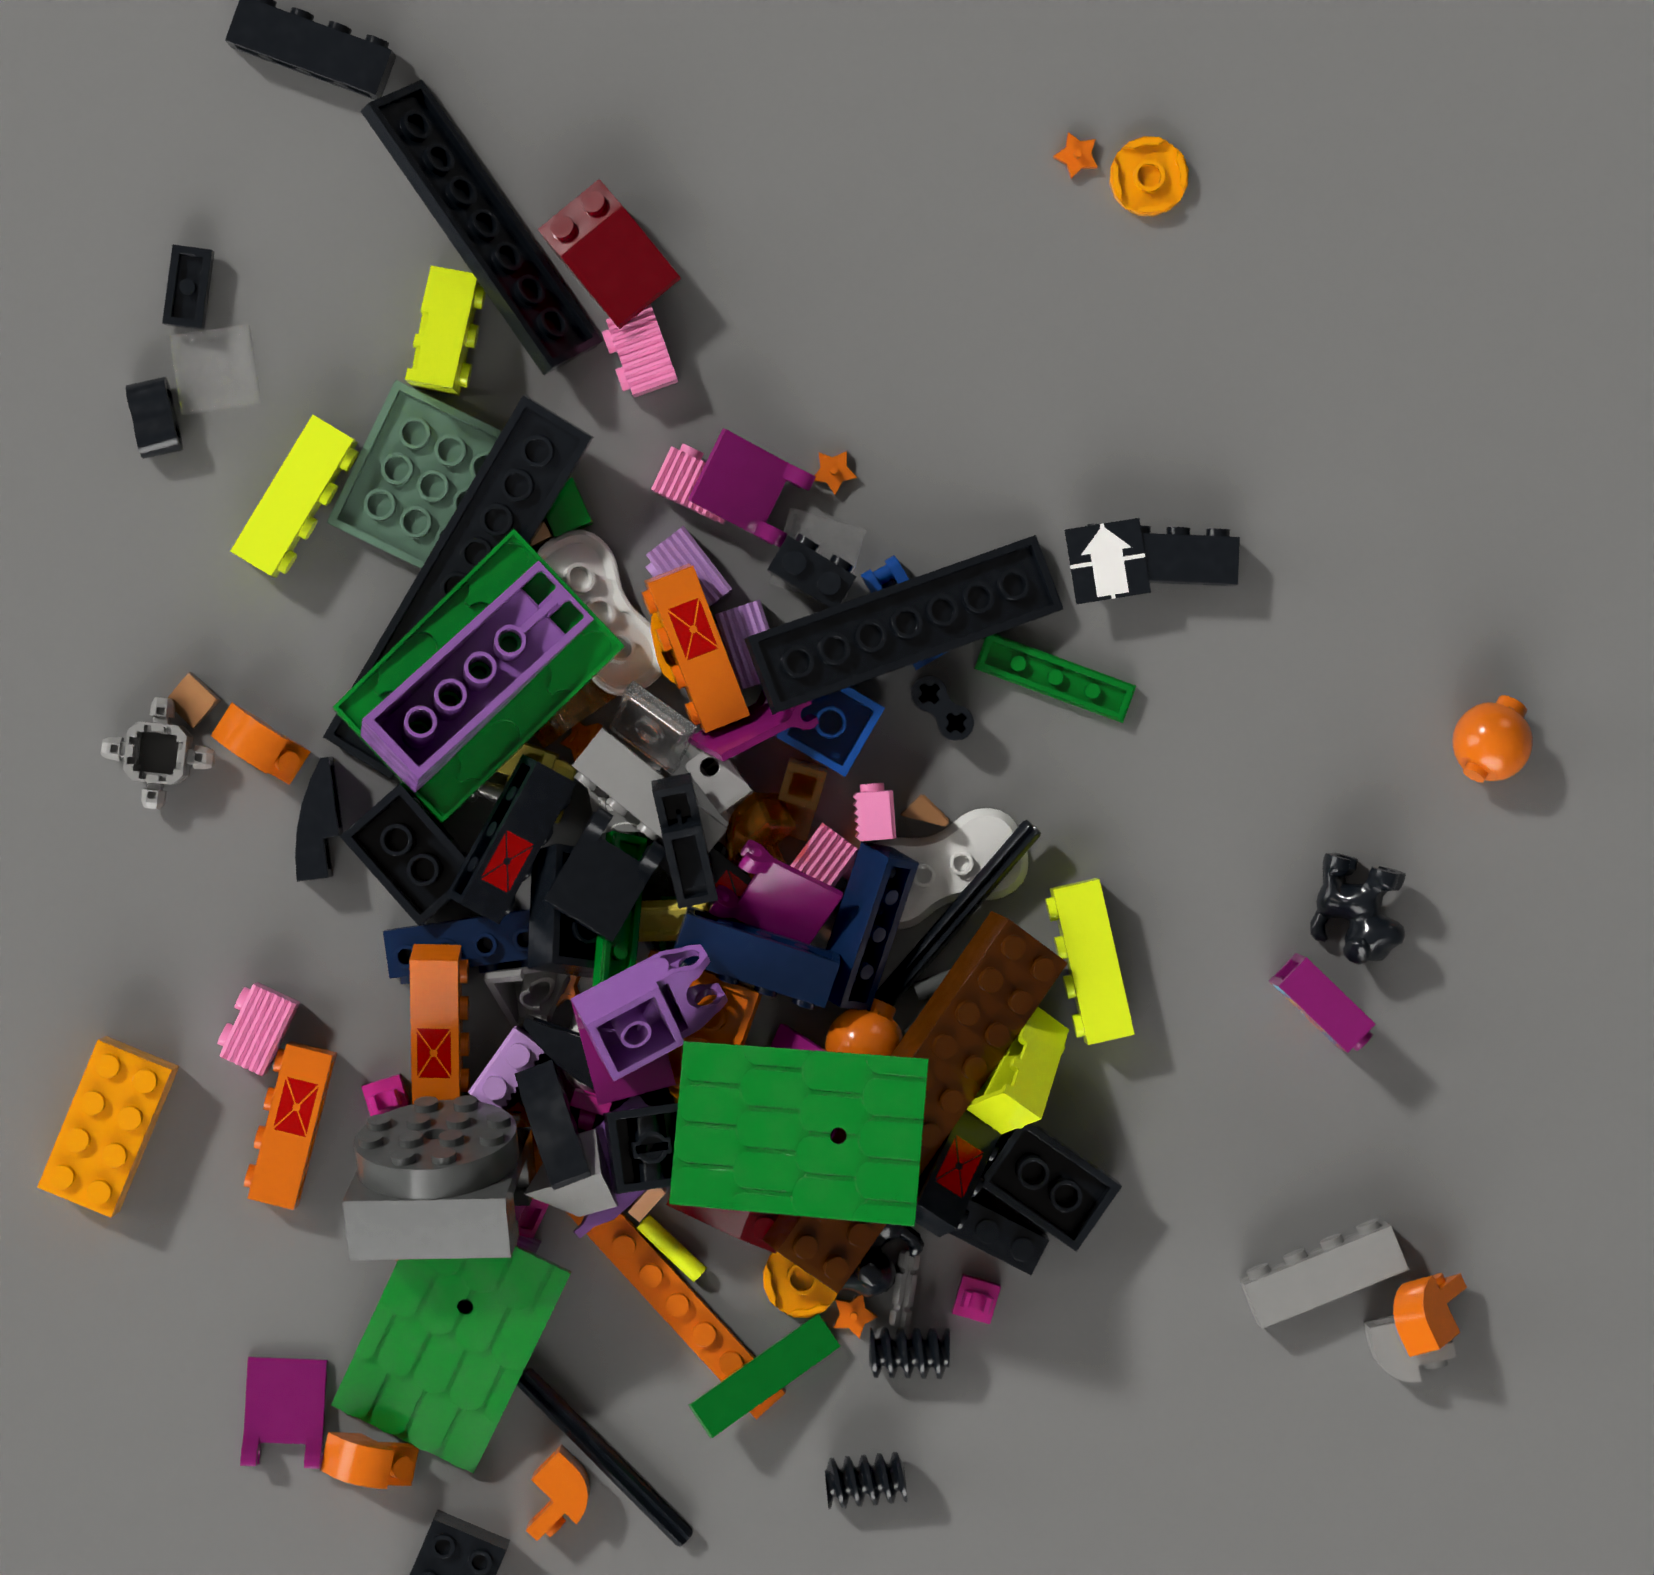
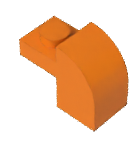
M233 702L211 734L216 741L247 763L289 785L311 753L303 745L276 731L261 718Z
M1438 1273L1403 1283L1398 1288L1393 1304L1394 1321L1409 1357L1439 1350L1461 1333L1447 1305L1448 1302L1467 1288L1461 1273L1444 1277L1443 1273Z
M328 1432L320 1471L340 1481L369 1488L387 1489L388 1485L412 1486L419 1448L411 1443L378 1442L362 1433Z
M561 1444L534 1471L531 1478L551 1499L528 1522L526 1531L536 1541L544 1534L548 1537L553 1536L566 1522V1519L563 1517L564 1514L577 1524L587 1507L590 1494L587 1472L582 1464Z

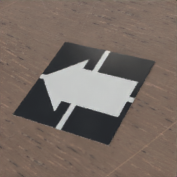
M1139 518L1065 530L1076 605L1151 593Z

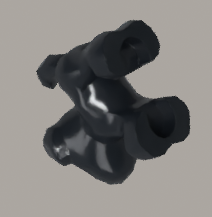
M1326 853L1323 858L1322 867L1323 885L1317 896V910L1310 922V935L1316 941L1325 942L1328 940L1325 930L1328 920L1330 918H1344L1350 921V926L1345 935L1344 956L1349 961L1358 965L1364 964L1367 961H1382L1393 948L1403 943L1405 937L1404 927L1398 921L1381 914L1383 896L1388 891H1399L1405 881L1406 873L1379 866L1376 868L1372 866L1367 881L1364 884H1349L1346 882L1345 876L1353 874L1357 868L1358 859L1340 853Z
M886 1224L841 1290L854 1291L869 1298L887 1292L895 1283L896 1270L892 1259L881 1248L887 1242L901 1238L907 1242L909 1256L915 1257L922 1252L924 1247L920 1233L911 1226Z

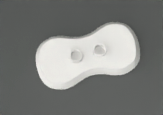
M572 530L559 537L551 538L538 550V555L624 645V648L592 681L605 692L616 696L634 694L653 684L661 676L662 671L655 653L651 623L632 606L625 595L618 565L612 550L600 537L586 530Z
M980 808L965 813L947 828L931 836L922 838L897 837V839H885L873 843L893 847L919 862L898 929L915 926L940 907L954 902L1018 828L1016 822L1001 810ZM1028 852L1025 853L986 900L1003 898L1014 892L1024 882L1028 873Z

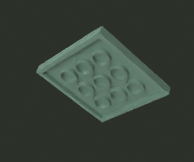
M395 380L326 523L414 566L422 568L502 431Z

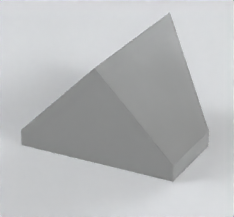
M510 967L485 973L484 981L512 1028L516 1025L524 1028L523 1022L526 1014L550 1022L557 1008L556 1004L571 979L569 978L570 975L527 969L528 967Z
M597 1128L579 1133L591 1172L590 1177L553 1190L542 1163L524 1195L578 1217L617 1207V1198L613 1192V1184Z

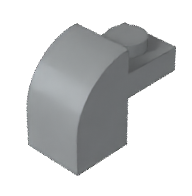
M1394 1315L1364 1322L1372 1356L1388 1374L1398 1380L1422 1382L1418 1366L1424 1365V1369H1437L1448 1365V1359L1457 1358L1455 1345L1452 1340L1439 1350L1409 1357L1397 1331Z

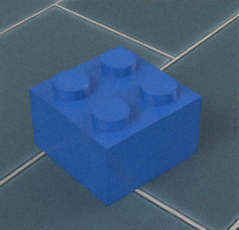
M850 687L812 700L811 705L802 709L801 718L809 714L818 718L819 723L814 728L803 730L797 727H790L776 736L778 739L846 777L885 709L882 705Z

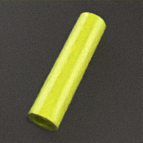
M650 1214L636 1227L646 1239L692 1282H695L707 1269Z

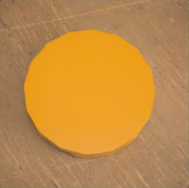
M1143 136L1129 141L1117 152L1110 167L1109 185L1114 198L1125 210L1138 216L1155 217L1169 212L1181 200L1188 186L1189 169L1184 155L1172 144L1168 143V141L1160 137Z
M771 1253L763 1270V1285L769 1301L780 1311L795 1318L813 1317L824 1312L836 1299L838 1293L780 1253Z

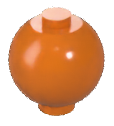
M1501 695L1496 703L1486 702L1472 707L1457 722L1452 737L1453 751L1458 763L1463 768V773L1471 780L1483 783L1485 780H1504L1518 773L1527 763L1532 751L1533 737L1531 728L1524 719L1527 708L1517 699Z
M874 999L870 1011L849 1009L843 1012L833 1021L828 1030L825 1050L829 1052L891 1056L903 1038L901 1028L893 1020L896 1008L883 1001Z

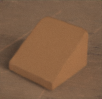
M191 672L181 680L168 697L174 700L175 712L193 729L221 701L210 688Z
M920 794L900 814L904 817L944 827L949 824V819L924 794Z

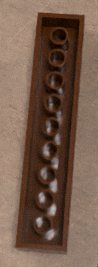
M993 911L989 913L891 1054V1056L929 1059L919 1177L1068 964L1013 921ZM840 1128L832 1141L836 1144L843 1143L847 1137L845 1130ZM780 1214L762 1240L785 1258L839 1294L886 1224Z

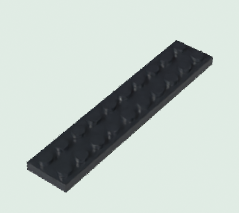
M522 396L353 686L513 529L529 545L532 543L594 438L592 435L528 396ZM336 713L323 738L387 777H394L390 769Z

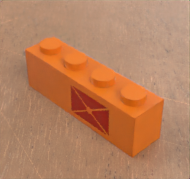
M688 563L644 580L647 590L641 592L649 614L656 613L660 621L661 628L656 629V634L663 651L671 650L676 665L671 666L670 670L677 688L685 687L690 702L684 704L692 726L699 725L701 730L707 733L750 716L694 566Z
M413 944L409 959L412 1104H414L416 1099L425 1096L436 1097L438 1100H454L462 1096L463 1092L470 1090V1068H463V1056H469L470 1033L463 1032V1020L469 1019L470 1001L469 996H462V984H468L469 960L462 959V945Z
M294 1041L287 1043L285 1049H278L273 1065V1071L279 1073L275 1088H268L263 1110L269 1111L266 1126L259 1125L254 1141V1148L259 1149L256 1165L249 1164L245 1176L244 1187L250 1188L247 1199L291 1210L299 1206L337 1052Z

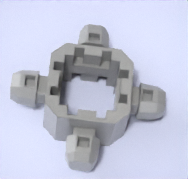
M155 697L149 714L153 716V722L138 721L127 730L126 742L124 737H108L103 739L101 755L106 759L122 761V758H124L123 770L132 781L146 782V788H142L141 802L143 807L162 809L167 796L164 784L179 785L189 776L190 765H193V769H209L214 767L215 751L210 747L195 745V748L192 749L193 736L188 729L182 725L170 724L171 718H175L174 700L171 698ZM144 732L177 735L176 769H173V774L140 771L141 764H138L140 743L141 738L144 737Z

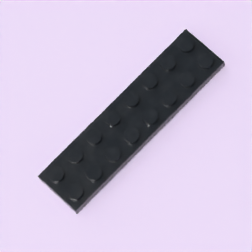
M422 80L371 101L361 110L367 122L543 375L589 352L603 341Z
M1034 535L745 638L744 641L772 715L1059 612L1063 610V606L1037 537Z

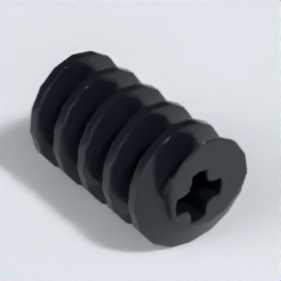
M870 1327L869 1366L874 1378L879 1377L882 1367L887 1368L890 1378L895 1377L898 1367H902L906 1378H910L914 1367H918L921 1378L926 1379L930 1367H933L937 1379H942L945 1369L949 1368V1328L945 1329L942 1339L939 1340L935 1328L929 1329L926 1339H923L919 1328H914L910 1339H907L903 1327H899L894 1339H891L887 1327L881 1329L878 1338H875L874 1332Z
M897 1452L892 1453L889 1464H886L881 1453H877L874 1465L872 1466L866 1455H861L858 1467L854 1466L850 1456H845L843 1467L840 1469L835 1459L829 1458L827 1469L825 1470L828 1509H831L834 1497H837L842 1508H846L849 1497L853 1496L857 1506L860 1507L863 1505L865 1494L869 1495L873 1505H878L881 1493H884L888 1502L892 1504L895 1501L897 1491L901 1492L904 1501L907 1502L904 1463H902Z

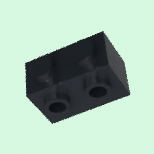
M800 533L796 539L788 535L767 571L827 608L841 604L857 577L850 573L854 566L834 554L830 560L818 554L816 551L819 545Z

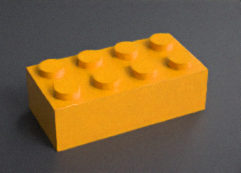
M108 1036L98 1039L37 1188L110 1218L119 1213L179 1066Z

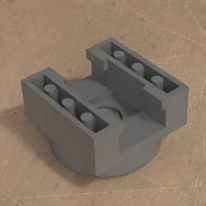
M471 1095L460 1096L454 1100H438L432 1096L420 1097L412 1105L367 1118V1123L358 1131L354 1139L357 1170L342 1201L349 1261L512 1257L519 1237L515 1206H530L532 1198L524 1195L536 1175L531 1127H517L515 1119L507 1111L495 1105L478 1102L477 1098Z

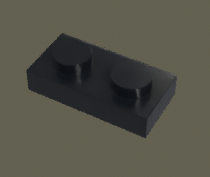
M172 245L162 324L204 330L215 253L213 250Z

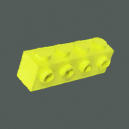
M312 414L230 552L272 577L277 578L280 572L286 574L297 557L293 550L300 538L307 540L318 522L314 515L320 505L327 506L337 492L338 485L334 484L338 475L342 470L348 472L357 459L359 452L355 450L358 442Z
M1093 878L1050 888L1051 897L1046 898L1045 903L1050 922L1057 920L1060 936L1054 937L1057 955L1063 960L1066 959L1068 963L1069 975L1063 976V983L1067 998H1074L1078 1013L1071 1015L1076 1037H1083L1087 1045L1135 1035L1100 879Z

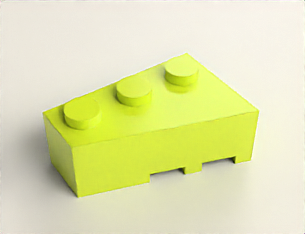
M431 265L421 306L422 317L419 333H415L413 348H416L412 369L407 368L405 380L412 387L460 396L461 387L468 388L472 364L466 363L468 349H475L479 333V325L473 324L476 308L483 309L486 295L485 290L473 273Z
M1037 1007L967 1110L1000 1134L1017 1128L1021 1129L1025 1125L1041 1120L1061 1055L1065 1049L1069 1029Z

